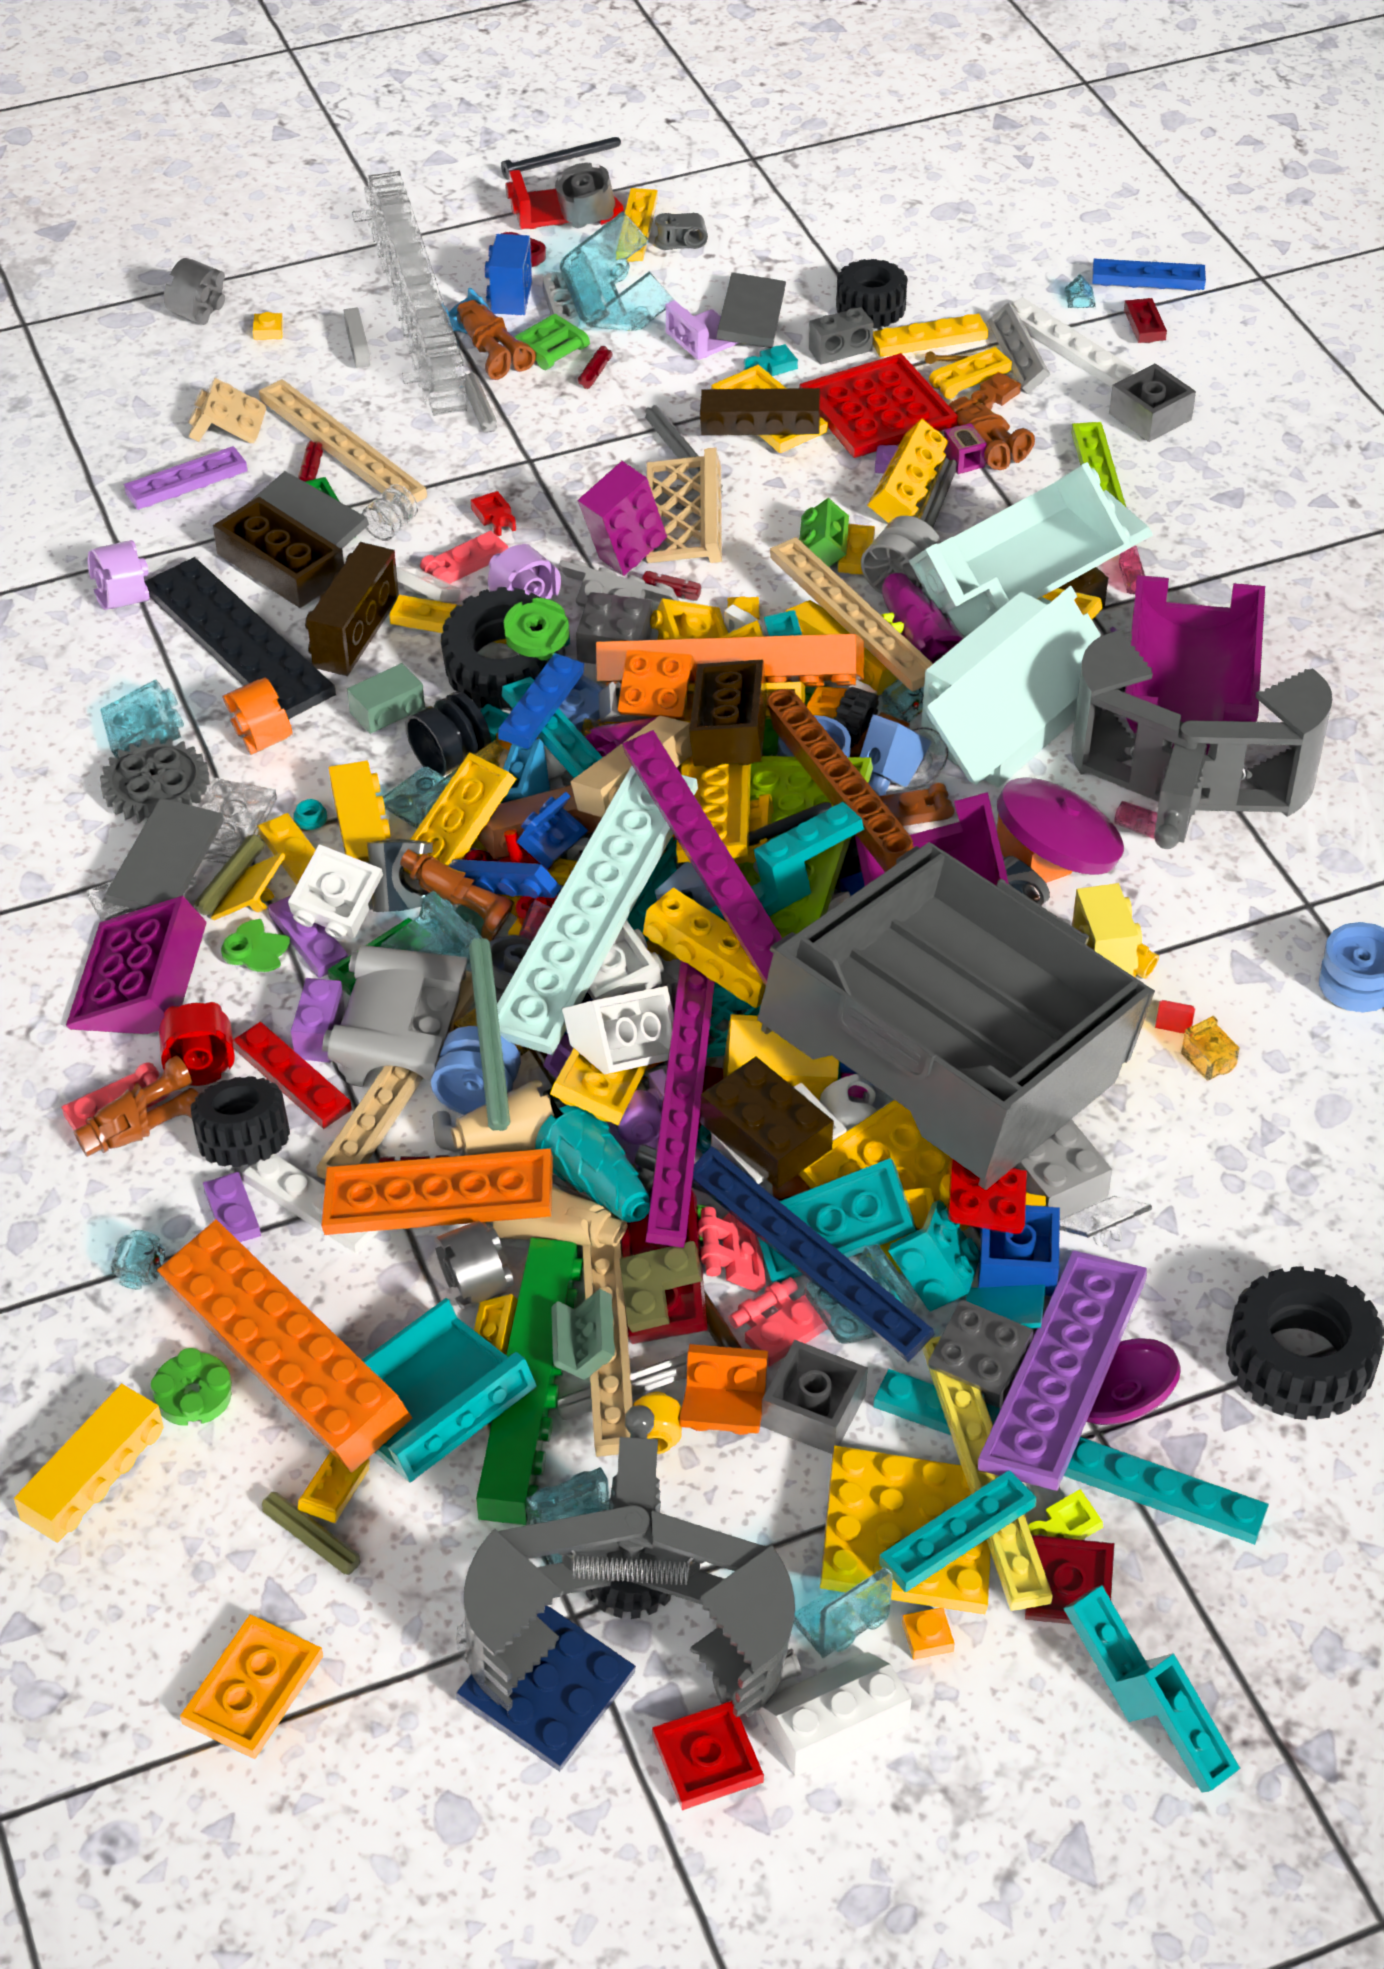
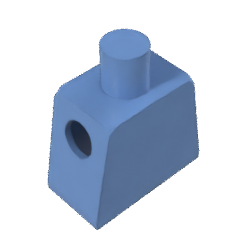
M873 714L860 757H868L872 760L873 770L868 784L878 796L886 794L890 782L903 787L909 785L932 741L897 722Z

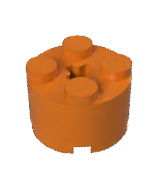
M266 677L222 696L230 713L234 712L235 717L231 718L230 721L238 736L245 735L243 742L250 755L293 735L284 708L281 709L277 701L279 697Z

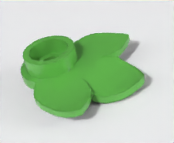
M262 919L251 920L240 925L236 933L229 935L224 940L221 947L222 958L229 964L245 965L252 971L269 972L281 966L278 957L287 950L290 944V937L265 933Z

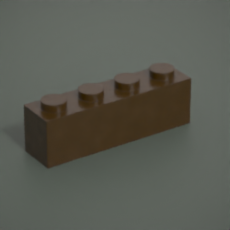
M820 388L702 389L700 403L701 435L820 434Z

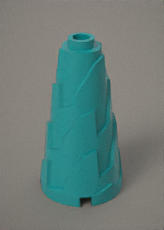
M567 1105L560 1108L564 1114L557 1119L551 1114L537 1134L535 1150L551 1148L553 1173L564 1182L570 1183L578 1192H585L597 1204L602 1205L623 1221L630 1223L645 1218L650 1209L651 1199L642 1182L637 1177L639 1173L624 1156L626 1154L608 1130L610 1128L609 1125L596 1118L592 1113L577 1106Z

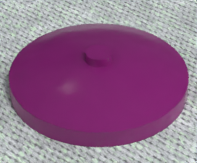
M1023 777L1009 781L998 796L997 811L1007 829L1028 849L1055 865L1082 874L1099 875L1113 870L1123 855L1124 843L1122 837L1110 819L1085 798L1065 787L1042 779Z

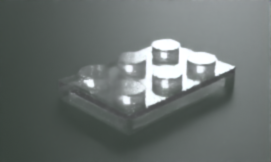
M213 778L198 807L223 813L224 822L203 860L226 864L249 835L259 836L257 825L266 822L277 800L276 789Z

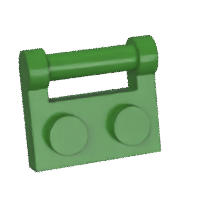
M557 314L547 317L514 336L533 348L536 354L535 361H537L542 370L550 369L554 366V362L577 349L582 350L590 345V339L583 330ZM568 338L570 339L569 341H567V342H565L564 344L558 346L557 348L553 349L552 351H550V352L547 351V350L551 349L552 347L558 345L559 343L565 341L566 339H568Z

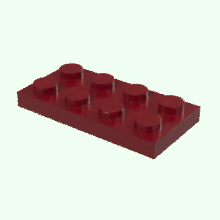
M691 1190L685 1243L694 1241L696 1244L702 1281L665 1290L670 1324L632 1333L627 1322L628 1338L632 1344L707 1331L697 1197L693 1190ZM649 1212L640 1221L627 1222V1230L622 1237L623 1258L670 1247L668 1245L645 1242Z

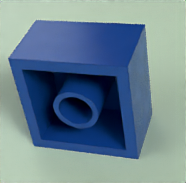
M496 234L494 245L489 246V261L485 262V278L490 279V285H487L486 301L491 302V310L494 314L525 315L532 286L530 235Z
M1026 1205L1025 1227L1020 1234L980 1228L978 1288L1045 1284V1296H1052L1057 1286L1059 1274L1060 1207Z

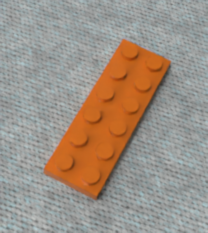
M551 1148L327 1167L321 1224L324 1235L468 1224L477 1220L480 1222L551 1217L553 1174Z

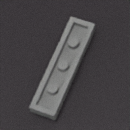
M1008 302L987 322L1004 355L1012 361L1011 368L1019 383H1021L1022 389L1029 394L1051 374L1015 307Z

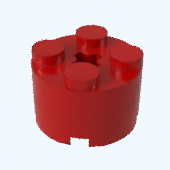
M215 1002L189 1003L166 1009L164 1018L159 1026L160 1054L163 1070L165 1069L166 1062L171 1057L177 1055L184 1062L190 1073L192 1083L189 1086L208 1085L221 1079V1073L228 1067L230 1070L235 1060L231 1022L222 1011L221 1006Z

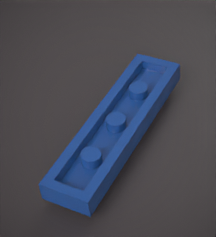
M1093 259L1092 284H1100L1102 286L1121 285L1132 288H1174L1187 291L1205 289L1206 271L1204 264Z
M554 653L499 727L498 739L529 749L583 675L584 663Z
M453 859L449 864V867L465 872L464 877L475 879L472 885L495 894L512 897L516 895L530 896L532 898H555L561 889V886L542 864Z

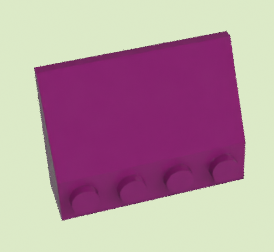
M183 895L99 923L66 1023L70 1030L150 1034L159 1031V1026L164 1018L166 1009L183 1004L207 924L204 918Z

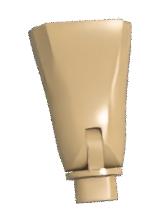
M552 1186L551 1217L493 1221V1228L499 1238L531 1240V1238L569 1241L577 1243V1245H593L594 1247L601 1248L604 1244L617 1246L627 1230V1222L615 1218L611 1211L596 1202L571 1195Z

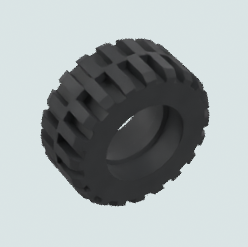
M497 587V591L491 592L488 589L480 591L478 596L473 597L471 595L464 599L462 606L457 605L451 611L450 617L444 622L442 627L443 633L441 634V648L446 676L453 690L466 694L480 708L489 704L500 710L502 708H510V711H512V707L502 697V686L528 677L535 680L550 660H539L536 657H527L521 654L507 659H491L478 653L489 643L506 639L504 628L506 614L517 603L522 602V605L533 603V598H541L532 592L528 595L523 589L514 588V591L507 590L506 587ZM538 624L536 627H529L532 631L543 629L542 624ZM565 644L554 653L566 656Z
M1304 1266L1291 1267L1290 1271L1284 1272L1283 1268L1271 1271L1268 1278L1263 1275L1252 1281L1250 1287L1242 1291L1237 1305L1234 1307L1226 1343V1355L1229 1357L1228 1366L1230 1372L1234 1377L1238 1376L1236 1383L1245 1393L1249 1391L1252 1393V1400L1262 1407L1265 1404L1272 1407L1273 1413L1281 1416L1285 1412L1293 1414L1294 1419L1307 1420L1308 1416H1315L1316 1420L1330 1418L1333 1411L1336 1415H1340L1349 1411L1352 1404H1359L1366 1397L1367 1390L1371 1389L1384 1346V1339L1382 1338L1384 1327L1382 1320L1377 1317L1378 1311L1371 1300H1364L1366 1294L1356 1285L1351 1287L1347 1284L1346 1278L1338 1274L1335 1277L1327 1275L1324 1269L1314 1268V1271L1304 1270ZM1297 1328L1309 1330L1328 1340L1337 1352L1324 1357L1301 1356L1284 1348L1272 1334L1284 1329Z

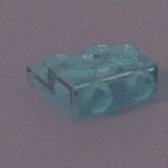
M157 679L100 709L110 749L116 758H119V749L126 752L130 751V743L140 747L143 739L148 744H153L155 738H159L160 744H165L169 738L175 741L181 737L179 728L183 727L184 723L178 711L173 709L174 706L178 705L177 699L171 689H164Z

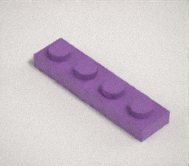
M232 446L125 483V494L136 509L139 510L247 472V464L237 449Z

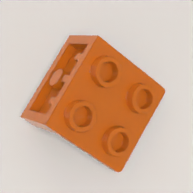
M627 649L618 704L619 713L683 719L689 681L696 680L697 666L691 654Z
M689 1344L687 1386L679 1418L680 1427L691 1428L696 1431H731L738 1435L759 1433L762 1420V1399L767 1389L768 1351Z

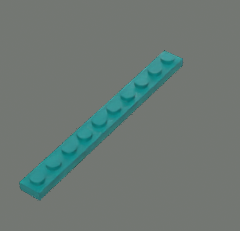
M888 1369L874 1397L873 1408L951 1435L935 1386ZM985 1403L994 1425L1001 1408ZM1082 1437L1079 1438L1064 1474L1065 1477L1254 1545L1258 1539L1269 1507L1268 1503Z

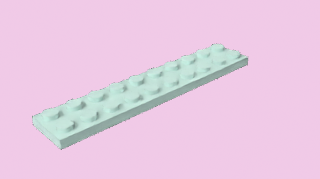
M633 766L629 769L497 1003L500 1035L510 1043L553 1055L567 1029L562 1008L581 1004L673 835V832ZM682 775L693 795H695L698 789L697 779Z

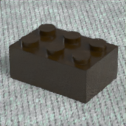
M757 1056L701 1094V1124L777 1189L832 1150L834 1120Z

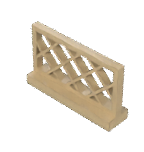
M717 448L704 449V456L648 462L647 479L654 499L662 492L671 497L662 506L656 503L660 517L664 516L671 521L664 527L667 534L665 541L671 546L665 551L654 552L652 550L646 555L647 562L655 563L699 557H709L710 563L722 562L721 464ZM700 467V471L692 479L683 474L689 468ZM668 471L671 473L663 482L654 478V472ZM677 479L686 483L677 492L669 488ZM695 489L700 495L693 502L684 498L689 491ZM679 502L686 508L675 516L669 510ZM694 512L700 516V519L690 526L684 520ZM679 526L686 532L675 540L668 534ZM692 536L701 541V547L687 548L684 544Z

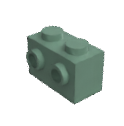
M403 663L347 688L349 712L370 734L425 707L423 684Z

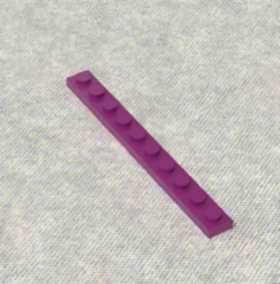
M654 730L622 743L625 755L766 986L774 954L770 951V948L782 939L781 935Z
M681 960L645 1242L684 1248L715 981L708 979L704 974Z

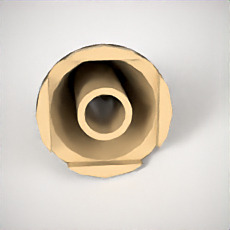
M538 1079L533 1080L507 1093L511 1123L505 1131H492L489 1128L486 1104L457 1118L456 1127L451 1128L455 1148H462L465 1155L535 1150V1142L541 1126L551 1114L554 1117L548 1095L540 1096L537 1090L538 1087L543 1086L542 1082Z

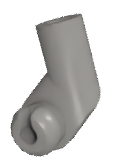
M435 1112L432 1120L436 1144L440 1148L452 1152L461 1151V1149L455 1148L452 1140L451 1128L453 1126H451L449 1112Z

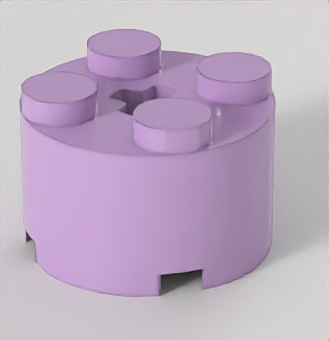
M133 540L97 547L88 552L87 559L90 579H95L98 587L93 590L100 606L104 610L149 601V591L144 582V577L148 576V566L144 558H138L136 545Z
M529 544L512 546L501 554H495L490 559V571L488 574L490 592L497 591V587H506L507 590L514 591V588L525 590V593L528 595L532 592L541 598L551 599L553 594L557 596L560 590L561 577L558 569Z

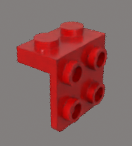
M520 170L509 171L510 182L505 183L507 199H510L512 214H516L520 229H536L543 226H559L571 223L562 215L556 188L527 192Z
M952 1159L946 1175L950 1174L948 1219L953 1223L1013 1234L1022 1233L1025 1227L1027 1171L1012 1168L985 1190L979 1186L980 1178Z

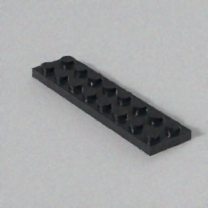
M196 557L144 581L149 591V597L243 686L266 677L279 697L277 701L281 709L284 708L288 719L336 695L335 685Z

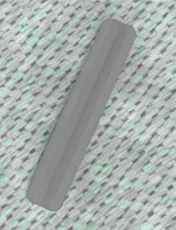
M474 372L464 373L461 377L463 380L462 385L482 431L485 433L496 431L497 420L477 375Z

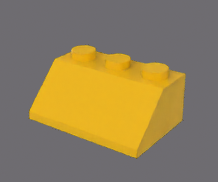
M731 1014L723 1061V1079L757 1056L793 1087L802 1083L819 1101L821 1093L826 1087L837 1081L839 1060L832 1055L813 1060L775 1032L771 1031L769 1034L762 1032V1023L758 1021V1016Z

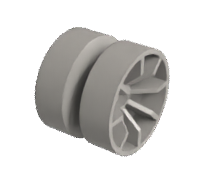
M898 516L892 519L862 555L861 568L864 577L880 594H882V585L885 579L893 573L906 574L912 583L920 588L922 584L909 560L932 545L940 544V537L930 525L919 518Z

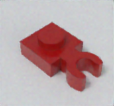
M499 491L471 499V510L484 526L493 524L495 535H502V526H507L512 531H516V520L511 515V507Z

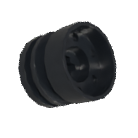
M460 691L453 692L447 695L446 698L436 701L434 707H424L409 715L405 721L406 735L414 755L421 765L437 778L458 769L469 752L476 756H482L491 748V735L482 712L472 699Z

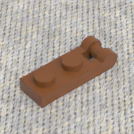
M934 783L928 789L879 796L902 826L946 820L952 817L955 812L952 801L947 799L949 794L943 783Z

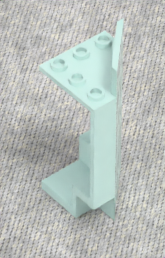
M1088 462L1051 485L938 545L937 543L910 559L909 562L924 588L922 592L927 598L934 601L945 618L949 617L960 633L966 637L1019 592L1022 591L1038 599L1153 536V534L1142 520L1107 490L1103 491L1101 489L1098 473L1095 469L1090 468Z
M1071 586L1052 602L1044 597L1037 600L1022 591L1019 592L925 670L921 736L932 741L928 748L929 750L960 766L968 781L975 785L985 780L999 788L1075 720L1082 658L1087 647L1100 636V633L1088 613L1082 614L1074 601L1077 595Z

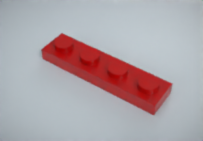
M261 1021L233 1039L234 1050L271 1083L278 1085L279 1090L323 1129L352 1110L350 1099Z

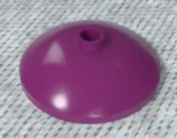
M1137 1338L1120 1341L1087 1422L1098 1425L1123 1424L1139 1419L1162 1405L1171 1395L1180 1378L1181 1366L1175 1351L1167 1344L1154 1339Z

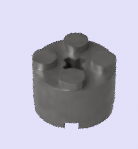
M592 163L575 164L562 172L563 177L559 181L557 178L555 182L562 215L575 228H583L587 224L608 220L614 214L615 199L609 173L601 165H599L600 168L592 167Z
M182 258L179 260L170 275L174 276L171 285L166 284L164 305L168 310L177 315L205 325L210 318V314L215 309L220 310L224 305L225 295L222 294L225 274L223 271L193 259Z
M477 1220L434 1238V1242L440 1245L435 1250L448 1287H457L461 1294L455 1298L461 1309H466L507 1292L508 1287L514 1285V1279L508 1265L501 1264L497 1251L502 1250L499 1236L494 1228L488 1229L485 1222L481 1223Z

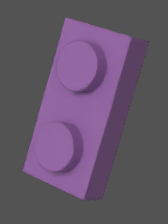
M239 1172L203 1182L204 1192L214 1219H217L239 1242L261 1236L258 1221Z

